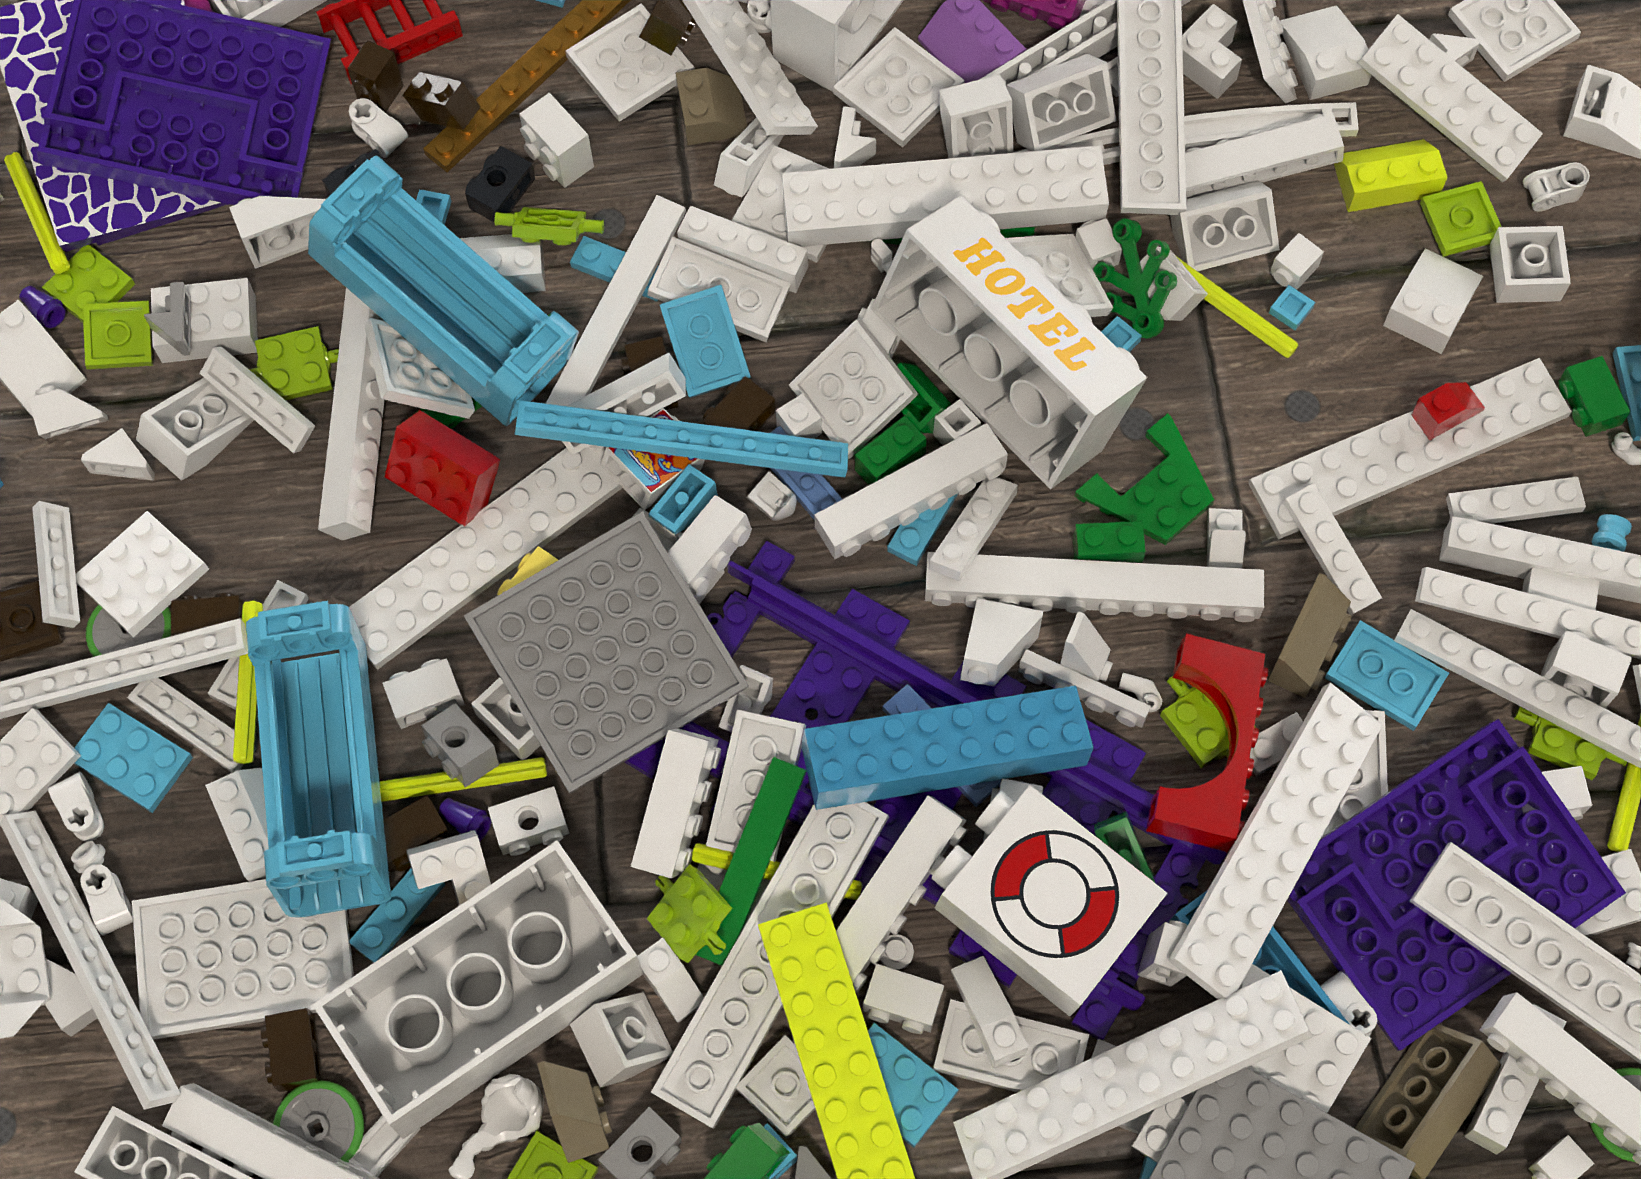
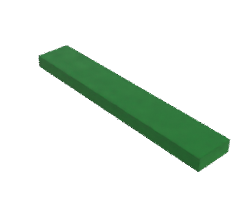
M773 757L719 890L720 895L732 907L716 932L719 938L726 944L725 950L720 948L723 952L715 955L705 945L695 955L723 966L744 928L807 770Z

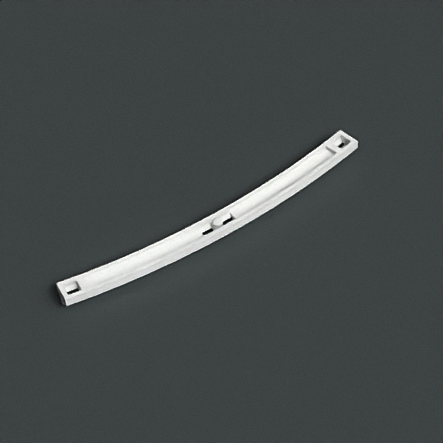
M1356 102L1271 106L1184 116L1185 150L1196 147H1209L1225 139L1235 140L1243 138L1255 131L1265 132L1273 130L1285 123L1295 124L1307 121L1315 115L1325 116L1334 114V117H1348V122H1336L1341 137L1357 136L1359 128ZM1119 127L1080 135L1043 150L1101 145L1104 165L1120 162V146L1104 149L1103 146L1119 142ZM1024 149L1013 153L1031 152V150Z

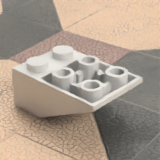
M1588 65L1578 84L1563 136L1641 159V88L1618 73Z

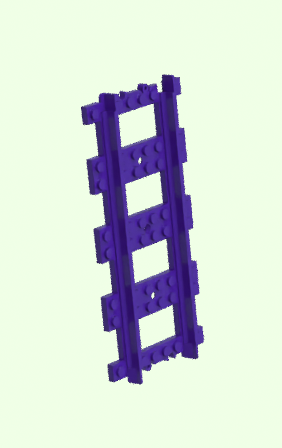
M768 541L765 542L748 569L733 561H729L727 564L728 573L731 576L751 586L748 598L735 591L723 606V619L717 613H711L707 616L710 623L717 622V624L712 626L732 658L760 615L815 645L770 716L805 724L806 729L849 722L875 680L896 692H899L908 684L932 709L1020 695L1025 693L1027 687L1006 674L994 687L960 680L963 662L952 680H949L895 650L898 642L909 627L910 621L854 589H851L837 613L833 615L783 587L780 584L794 564L795 556ZM808 709H815L818 712L815 720H808L805 717V712ZM1086 720L1093 744V751L1086 766L1041 773L1050 778L1042 795L1094 836H1096L1094 831L1095 824L1109 819L1111 814L1116 816L1127 811L1133 826L1172 847L1156 874L1154 882L1167 892L1166 896L1085 999L1071 1023L1095 1039L1103 1041L1122 1006L1136 1011L1145 1000L1143 994L1131 987H1134L1140 977L1137 973L1148 935L1165 922L1169 923V920L1175 915L1178 908L1187 906L1188 899L1181 896L1179 889L1182 886H1190L1193 889L1197 888L1198 880L1196 876L1205 860L1213 864H1220L1228 852L1147 832L1151 799L1154 795L1130 782L1146 753ZM690 722L680 728L718 739L717 748L721 749L719 763L716 769L712 768L709 774L721 780L729 743L694 722ZM666 737L624 763L654 779ZM801 747L797 766L807 770ZM807 772L788 817V820L800 827L814 805L812 792L807 788L810 784ZM957 787L876 801L873 807L888 814L889 818L854 880L862 883L861 893L926 797L932 796L951 810H954L963 795ZM716 802L714 803V805H713L712 808H711V814L714 813V808H715ZM930 874L923 884L927 890L922 898L936 905L945 889L932 880L933 875ZM960 930L949 949V953L966 963L984 956L996 981L1010 988L1017 974Z

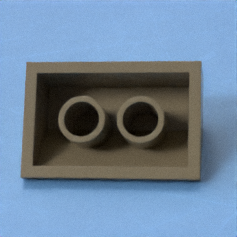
M1319 572L1268 679L1269 682L1303 698H1306L1310 688L1317 691L1325 674L1324 671L1319 670L1323 660L1331 661L1338 647V643L1334 642L1333 639L1337 631L1344 633L1352 615L1346 613L1351 601L1326 575Z

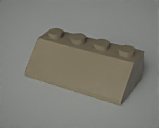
M1438 1024L1412 1043L1354 1129L1416 1163L1410 1175L1418 1179H1426L1501 1064L1482 1040Z

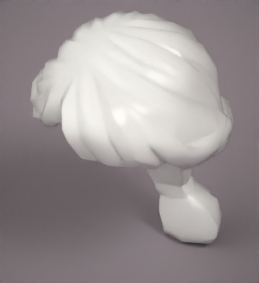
M508 1074L498 1079H492L491 1083L488 1084L484 1090L485 1095L481 1100V1119L483 1124L477 1133L472 1134L462 1144L459 1156L448 1169L453 1178H471L475 1170L474 1156L481 1151H489L495 1145L504 1142H514L518 1138L528 1136L531 1132L539 1129L544 1110V1099L539 1087L531 1080L520 1075Z

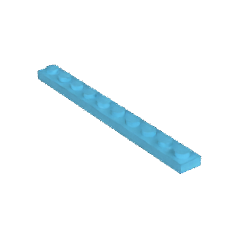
M521 400L518 403L515 435L844 478L848 470V443Z

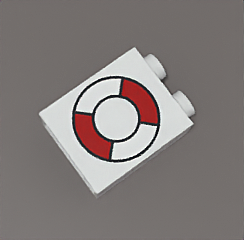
M1031 785L1028 786L1016 802L1000 791L975 823L976 826L989 835L973 856L957 845L931 879L945 889L935 909L1068 1016H1071L1085 1001L1163 900L1167 892Z

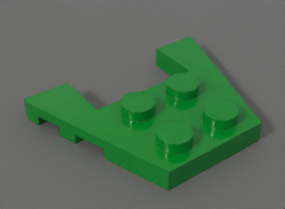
M1168 413L1148 429L1145 435L1167 457L1122 496L1110 487L1097 473L1077 489L1074 495L1079 501L1083 503L1087 501L1100 508L1099 511L1108 516L1114 515L1125 522L1143 521L1144 534L1164 545H1167L1210 508L1215 500L1178 428Z

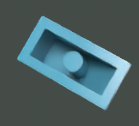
M688 464L648 515L676 535L688 528L715 495L718 496L716 483Z

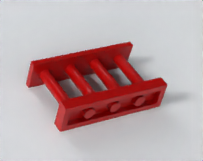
M342 0L337 3L328 4L323 9L316 11L323 32L326 33L334 29L347 54L346 57L341 58L346 77L352 85L347 68L360 50H358L345 24L362 17L375 43L394 52L398 65L462 37L460 22L455 11L452 10L443 14L436 0H422L432 19L418 26L414 25L401 0ZM390 5L404 32L387 38L373 12Z

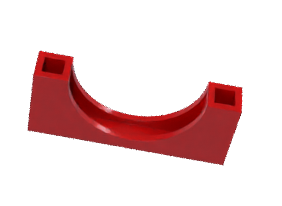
M1185 634L1177 648L1172 678L1195 687L1215 705L1227 728L1229 755L1224 771L1205 784L1182 789L1160 786L1151 799L1147 832L1228 852L1237 840L1245 825V822L1240 820L1241 810H1245L1249 799V790L1245 789L1246 779L1251 777L1254 767V759L1250 758L1251 748L1255 747L1259 735V728L1254 727L1255 719L1260 716L1264 699L1259 697L1260 687H1264L1268 676V668L1264 667V653Z

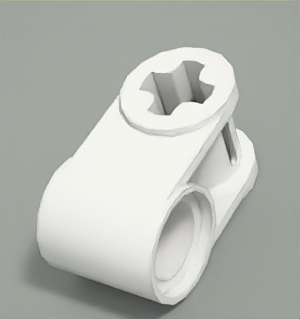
M357 99L349 106L348 112L352 120L354 133L370 145L373 150L377 149L383 158H387L408 138V134L403 126L393 117L388 116L371 100Z
M1573 162L1547 170L1535 171L1523 179V186L1529 189L1532 196L1533 210L1540 212L1579 200L1589 181L1590 175L1584 165ZM1568 180L1573 181V182H1575L1577 185L1570 184V183L1567 182V181H1568Z
M81 772L48 787L50 797L68 830L72 831L78 839L86 842L96 840L101 836L105 826L104 820L94 800L92 789Z
M99 864L86 868L81 875L80 882L90 906L92 919L99 933L104 936L133 923L132 906L124 893L117 875L112 873L107 867ZM101 877L105 878V880L102 881L103 887L101 889L96 888L98 885H100L98 879H100Z
M1340 971L1320 985L1348 1023L1369 1037L1376 1026L1377 1015L1355 988L1351 980ZM1353 1019L1355 1021L1362 1019L1365 1022L1364 1026L1358 1025L1355 1027L1352 1024Z

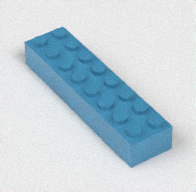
M1076 686L804 729L802 752L816 810L1001 780L1002 778L1007 779L1086 766L1093 751V744Z

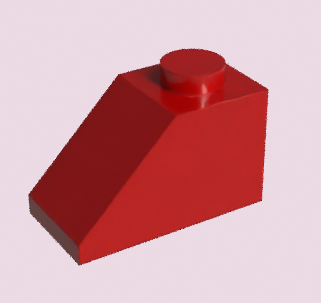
M1467 382L1446 383L1420 397L1411 415L1427 438L1432 440L1484 411L1485 407Z

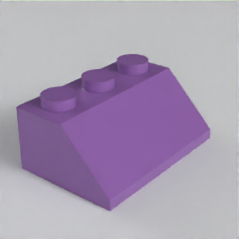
M980 0L945 1L918 36V41L933 57L964 79V83L981 79L1026 51V48Z

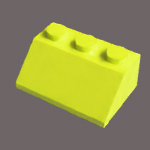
M1424 139L1343 153V161L1334 163L1348 212L1421 200L1424 196L1442 192L1448 178L1439 150Z

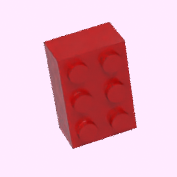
M419 410L396 427L384 477L465 527L475 518L479 511L488 505L501 459Z

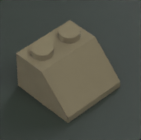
M709 68L675 73L687 145L737 138L747 128L741 92L730 76Z
M546 1061L537 1063L549 1112L567 1162L569 1163L610 1149L606 1134L611 1133L612 1128L606 1111L602 1113L599 1111L600 1107L605 1106L599 1085L592 1087L588 1074Z

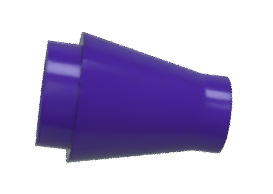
M27 286L21 291L20 300L43 327L54 328L63 321L65 309L60 300L37 290L34 286Z
M451 798L444 800L438 811L439 816L444 818L460 834L475 831L479 841L485 837L491 826V818L487 816L485 810L457 802Z

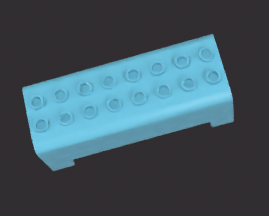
M374 156L370 160L367 159L321 204V208L309 223L308 254L504 426H508L517 417L519 400L531 402L566 365L572 354L579 331L557 312L553 311L550 316L545 314L402 189L403 178L380 157Z
M328 601L258 612L257 617H253L246 622L248 657L255 670L269 846V849L264 851L266 885L284 913L289 917H307L388 902L391 899L366 644L352 612L346 605L329 604ZM339 650V653L287 662H281L280 660L284 658Z

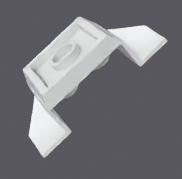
M0 898V1039L13 1037L40 1006L51 1000L42 929L27 916Z

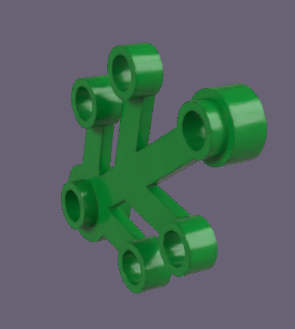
M1124 218L1114 225L1112 233L1114 239L1122 245L1129 278L1115 271L1113 265L1104 262L1096 264L1093 271L1100 282H1109L1134 296L1137 309L1122 302L1119 294L1106 293L1109 300L1112 297L1114 298L1113 309L1110 312H1116L1132 321L1133 329L1142 335L1141 338L1151 339L1157 336L1164 327V318L1160 311L1170 291L1177 285V276L1173 272L1166 270L1157 273L1162 261L1168 257L1170 252L1169 245L1160 240H1153L1149 243L1147 247L1149 259L1142 271L1136 243L1142 234L1141 226L1134 220ZM1126 226V234L1122 236L1123 228ZM1160 245L1161 252L1159 255H1156V248ZM1106 267L1107 273L1105 277H1102V270ZM1168 275L1169 282L1164 286L1163 280ZM1155 278L1157 290L1151 301H1149L1147 292ZM1148 317L1149 323L1147 327H1145L1144 322L1145 319Z

